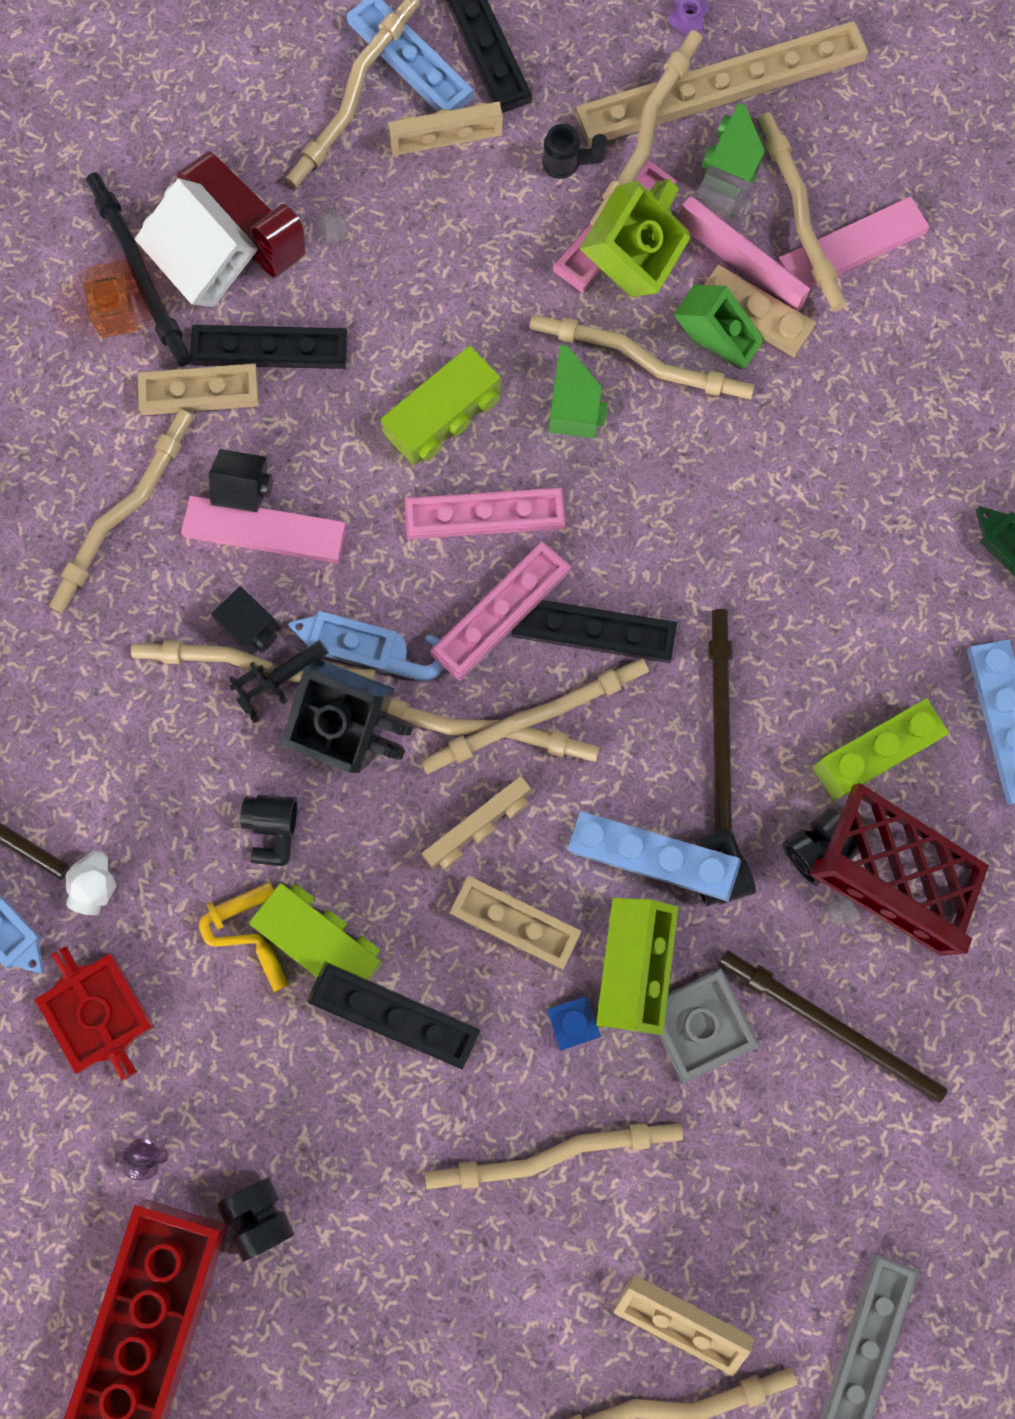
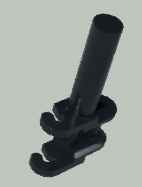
M318 640L271 671V674L265 676L262 672L265 670L263 665L258 666L253 661L250 663L252 668L250 671L238 679L233 675L229 677L231 682L229 687L232 691L235 689L239 695L236 701L246 714H250L252 722L256 723L259 721V717L249 703L250 698L264 689H271L275 695L279 696L280 702L284 705L288 702V699L279 685L304 670L308 665L327 655L329 651L324 643ZM258 677L262 684L247 693L242 686L253 678Z

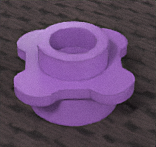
M674 0L675 10L674 13L669 15V24L682 33L688 34L691 30L701 32L705 25L703 22L704 15L710 9L708 2L705 0Z

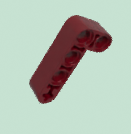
M207 151L177 173L179 179L201 184L256 245L258 250L252 259L269 276L277 278L305 256L303 226L292 209L285 204H280L274 210H271L212 152Z

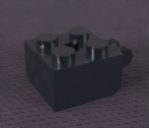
M319 659L303 670L280 745L346 772L360 773L370 764L374 752L396 760L403 759L404 747L396 742L380 737L382 728L398 735L407 736L411 735L413 726L409 721L387 713L395 688ZM339 714L342 718V723L338 721Z

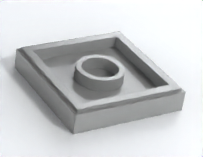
M721 968L668 993L664 1032L659 1037L682 1084L759 1047Z

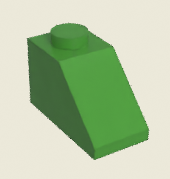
M693 285L673 314L692 340L741 369L747 367L765 340L727 286Z
M560 345L549 433L595 439L597 426H605L608 403L600 402L601 385L572 350L565 345Z

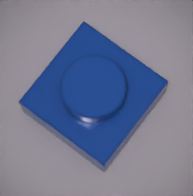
M587 996L547 1009L560 1051L601 1037Z

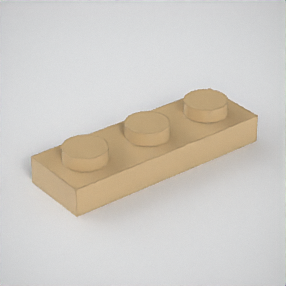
M481 102L467 108L456 110L443 109L434 114L418 117L405 116L397 121L388 122L392 154L395 156L502 136L503 114L500 102Z
M719 264L704 284L727 286L765 341L793 358L796 357L816 326L817 322Z
M256 364L139 372V410L142 415L178 413L179 409L194 412L258 407L260 402Z
M522 776L518 777L421 853L423 859L433 871L439 866L444 870L450 868L464 856L461 852L464 846L472 840L477 845L497 830L493 824L506 814L512 819L529 805L526 798L531 794L530 786Z
M467 876L449 912L451 916L561 970H564L581 934V930L470 876Z
M634 1274L616 1301L614 1314L731 1376L736 1373L752 1351L754 1337Z

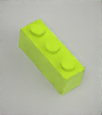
M469 345L380 419L383 434L413 466L422 459L425 462L429 461L440 451L441 443L450 435L454 437L459 436L469 427L471 418L480 410L487 412L497 404L500 399L499 394H501V377Z
M926 698L825 756L812 768L833 802L849 794L853 784L861 783L864 785L935 744L950 733Z
M280 883L248 923L315 977H318L325 961L368 980H371L383 965V962L376 957L381 951L377 946L362 935L356 941L343 932L348 924L329 909L322 915L311 907L310 904L315 898L296 883L291 889Z
M612 899L596 1026L663 1035L679 906L652 899Z

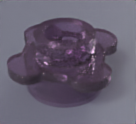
M139 1138L134 1140L128 1148L116 1151L114 1160L117 1164H123V1172L128 1178L147 1180L157 1174L159 1164L167 1162L168 1151L156 1148L155 1144L149 1139Z

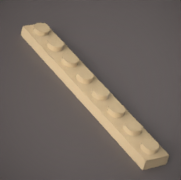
M855 21L686 72L681 80L675 82L658 109L655 126L863 62L866 59L868 50ZM657 82L576 106L575 116L587 146H592V139L596 134L605 135L607 141L638 132L643 105Z

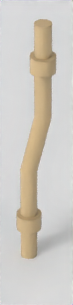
M403 0L394 13H388L381 21L378 33L353 62L339 112L315 142L310 141L300 153L302 158L285 177L286 182L290 186L297 189L313 168L318 169L327 158V150L354 117L366 71L390 41L395 42L404 32V24L420 6V0Z
M691 30L678 51L672 52L664 64L665 71L643 105L636 150L617 180L611 181L603 193L602 197L604 200L590 221L592 226L616 186L634 181L649 158L657 111L675 82L681 80L691 64L689 60L703 39L699 32Z
M770 112L764 113L758 118V122L767 139L766 149L772 161H777L792 194L796 232L813 267L811 274L817 287L823 289L832 311H839L847 303L836 281L838 274L832 261H827L811 227L807 189L790 155L792 153L791 145L786 135H781Z
M535 314L531 317L530 330L556 335L558 340L574 343L575 340L618 349L658 379L705 389L704 393L720 397V394L723 393L750 400L752 398L755 384L725 378L724 373L710 370L709 374L664 364L624 334L579 325V320L563 317L562 321Z
M179 409L166 435L161 434L154 447L156 453L136 490L94 522L72 563L68 562L60 576L63 580L48 607L61 614L64 613L77 587L82 588L88 578L89 573L87 569L108 531L148 501L170 459L175 460L182 448L180 441L193 419V415L189 412Z
M165 640L163 644L133 643L131 647L133 659L162 660L164 664L181 665L183 661L228 662L250 671L252 669L250 663L254 661L258 666L263 665L265 670L262 672L265 676L270 675L271 671L280 666L231 646L184 645L183 641ZM333 664L376 681V669L345 668L344 664ZM303 670L286 682H300Z
M640 658L615 671L610 668L596 675L597 680L556 700L510 716L467 738H464L462 735L449 741L450 746L420 760L427 775L455 761L460 764L472 758L473 752L514 732L562 715L603 694L608 697L622 690L621 685L648 673V667L644 659Z
M392 698L387 712L409 721L412 725L447 735L471 736L502 721L451 719L409 707L408 702ZM527 727L506 736V738L548 749V754L562 758L567 754L596 763L600 751L598 746L570 739V734L553 730V733Z
M645 1122L628 1124V1129L576 1135L524 1160L477 1165L476 1161L459 1163L458 1168L425 1171L426 1190L461 1185V1190L479 1188V1183L531 1177L582 1152L630 1147L632 1151L650 1149V1144L683 1140V1130L681 1123L648 1127Z
M789 1367L759 1379L756 1375L739 1381L740 1386L695 1403L632 1399L583 1418L580 1413L567 1419H708L746 1404L748 1408L766 1402L765 1397L798 1384L792 1368Z

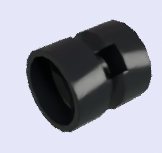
M833 808L827 809L811 821L810 831L802 828L782 843L787 857L799 873L814 886L821 882L809 874L815 860L824 858L841 816ZM854 835L846 838L841 851L842 855L851 860L860 853Z
M270 1177L216 1203L227 1227H234L236 1230L232 1241L241 1262L251 1259L295 1235L285 1211L276 1210L275 1206L279 1197ZM253 1214L257 1216L258 1220L254 1221Z

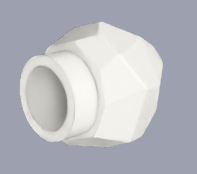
M90 852L76 862L66 873V890L69 895L66 906L69 909L85 915H98L101 906H105L116 888V883L108 871V857L104 852Z

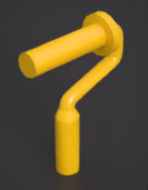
M270 881L217 906H214L212 901L206 903L209 913L201 917L198 925L205 943L212 947L255 943L256 954L273 992L275 993L288 987L289 983L273 947L262 935L246 934L214 937L209 926L210 923L214 922L217 930L224 928L222 921L265 902L274 891Z

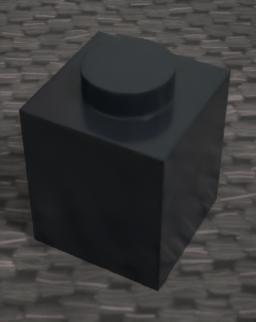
M220 449L209 472L210 503L215 506L258 513L263 498L270 497L273 485V475L267 473V457Z
M241 586L211 613L217 625L249 654L253 655L257 650L264 652L277 639L276 632L280 628L275 618Z

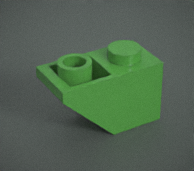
M738 102L732 116L724 115L716 137L720 138L716 147L712 145L708 147L701 167L706 169L703 184L744 201L759 171L765 150L746 106Z

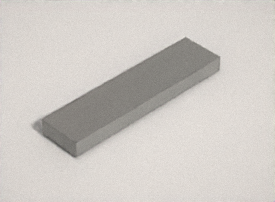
M876 1253L873 1254L820 1419H872L919 1271Z

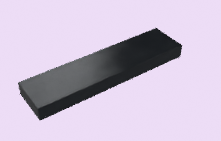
M445 0L492 103L500 102L502 113L532 103L531 91L488 0Z
M192 325L191 365L230 366L256 364V367L346 369L348 331L347 328Z
M542 600L512 629V637L670 663L677 622Z
M327 961L324 962L306 1000L313 1006L462 1070L480 1033V1029Z

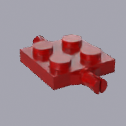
M68 946L60 948L59 952L55 951L51 956L54 958L63 977L60 978L52 989L34 1000L75 1074H80L98 1062L110 1060L121 1078V1082L127 1080L138 1071L125 1050L129 1048L135 1039L155 1028L114 954L109 953L91 965L78 967Z

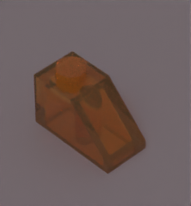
M126 260L87 267L84 288L89 317L100 338L139 331Z

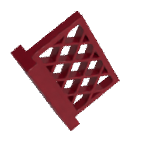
M857 783L852 785L824 858L815 860L809 875L938 955L946 956L968 953L973 938L965 933L989 865L863 784ZM861 800L871 805L875 823L863 826L858 812ZM895 821L903 826L908 843L898 847L895 845L889 823ZM878 827L885 851L872 855L865 831ZM853 835L862 858L854 862L841 854L846 838ZM929 842L935 846L940 864L928 867L921 844ZM910 848L918 871L905 876L898 852ZM886 856L895 879L889 882H885L879 877L875 860ZM962 863L972 870L967 886L960 887L953 865ZM943 869L950 892L938 896L931 873ZM918 877L921 879L927 898L926 901L920 903L913 899L907 882ZM949 898L953 899L957 912L953 924L945 919L940 904L941 901Z

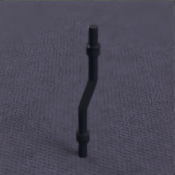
M90 173L86 177V181L95 197V207L103 219H107L122 247L140 295L156 323L155 331L161 343L168 346L178 366L188 365L192 358L181 339L183 333L176 320L169 317L154 289L136 241L120 213L122 208L113 192L108 191L99 173Z

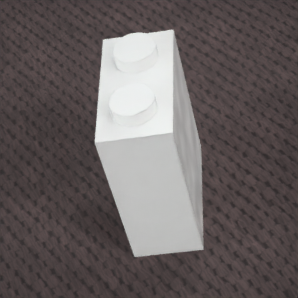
M179 178L167 188L163 200L155 211L144 220L142 229L135 237L136 242L192 305L213 307L218 303L258 250L256 245L201 184Z

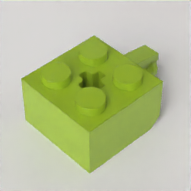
M670 179L656 182L651 190L646 189L638 180L616 186L579 248L633 298L659 292L690 240V232L669 210L679 190Z

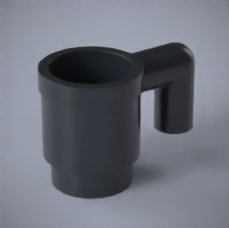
M567 124L553 126L544 140L542 166L545 172L553 178L565 179L572 176L577 171L579 165L602 163L606 156L607 137L603 134H596L592 139L591 148L580 149V140L572 126Z
M258 794L257 797L245 796L240 816L241 829L253 830L254 834L275 836L274 849L253 847L251 863L285 866L289 863L291 842L295 832L298 812L297 797Z
M722 829L695 839L697 846L710 850L721 848L722 853L740 858L741 864L729 902L756 894L753 876L745 858L740 853L731 830ZM700 893L706 907L716 903L718 905L728 903V901Z

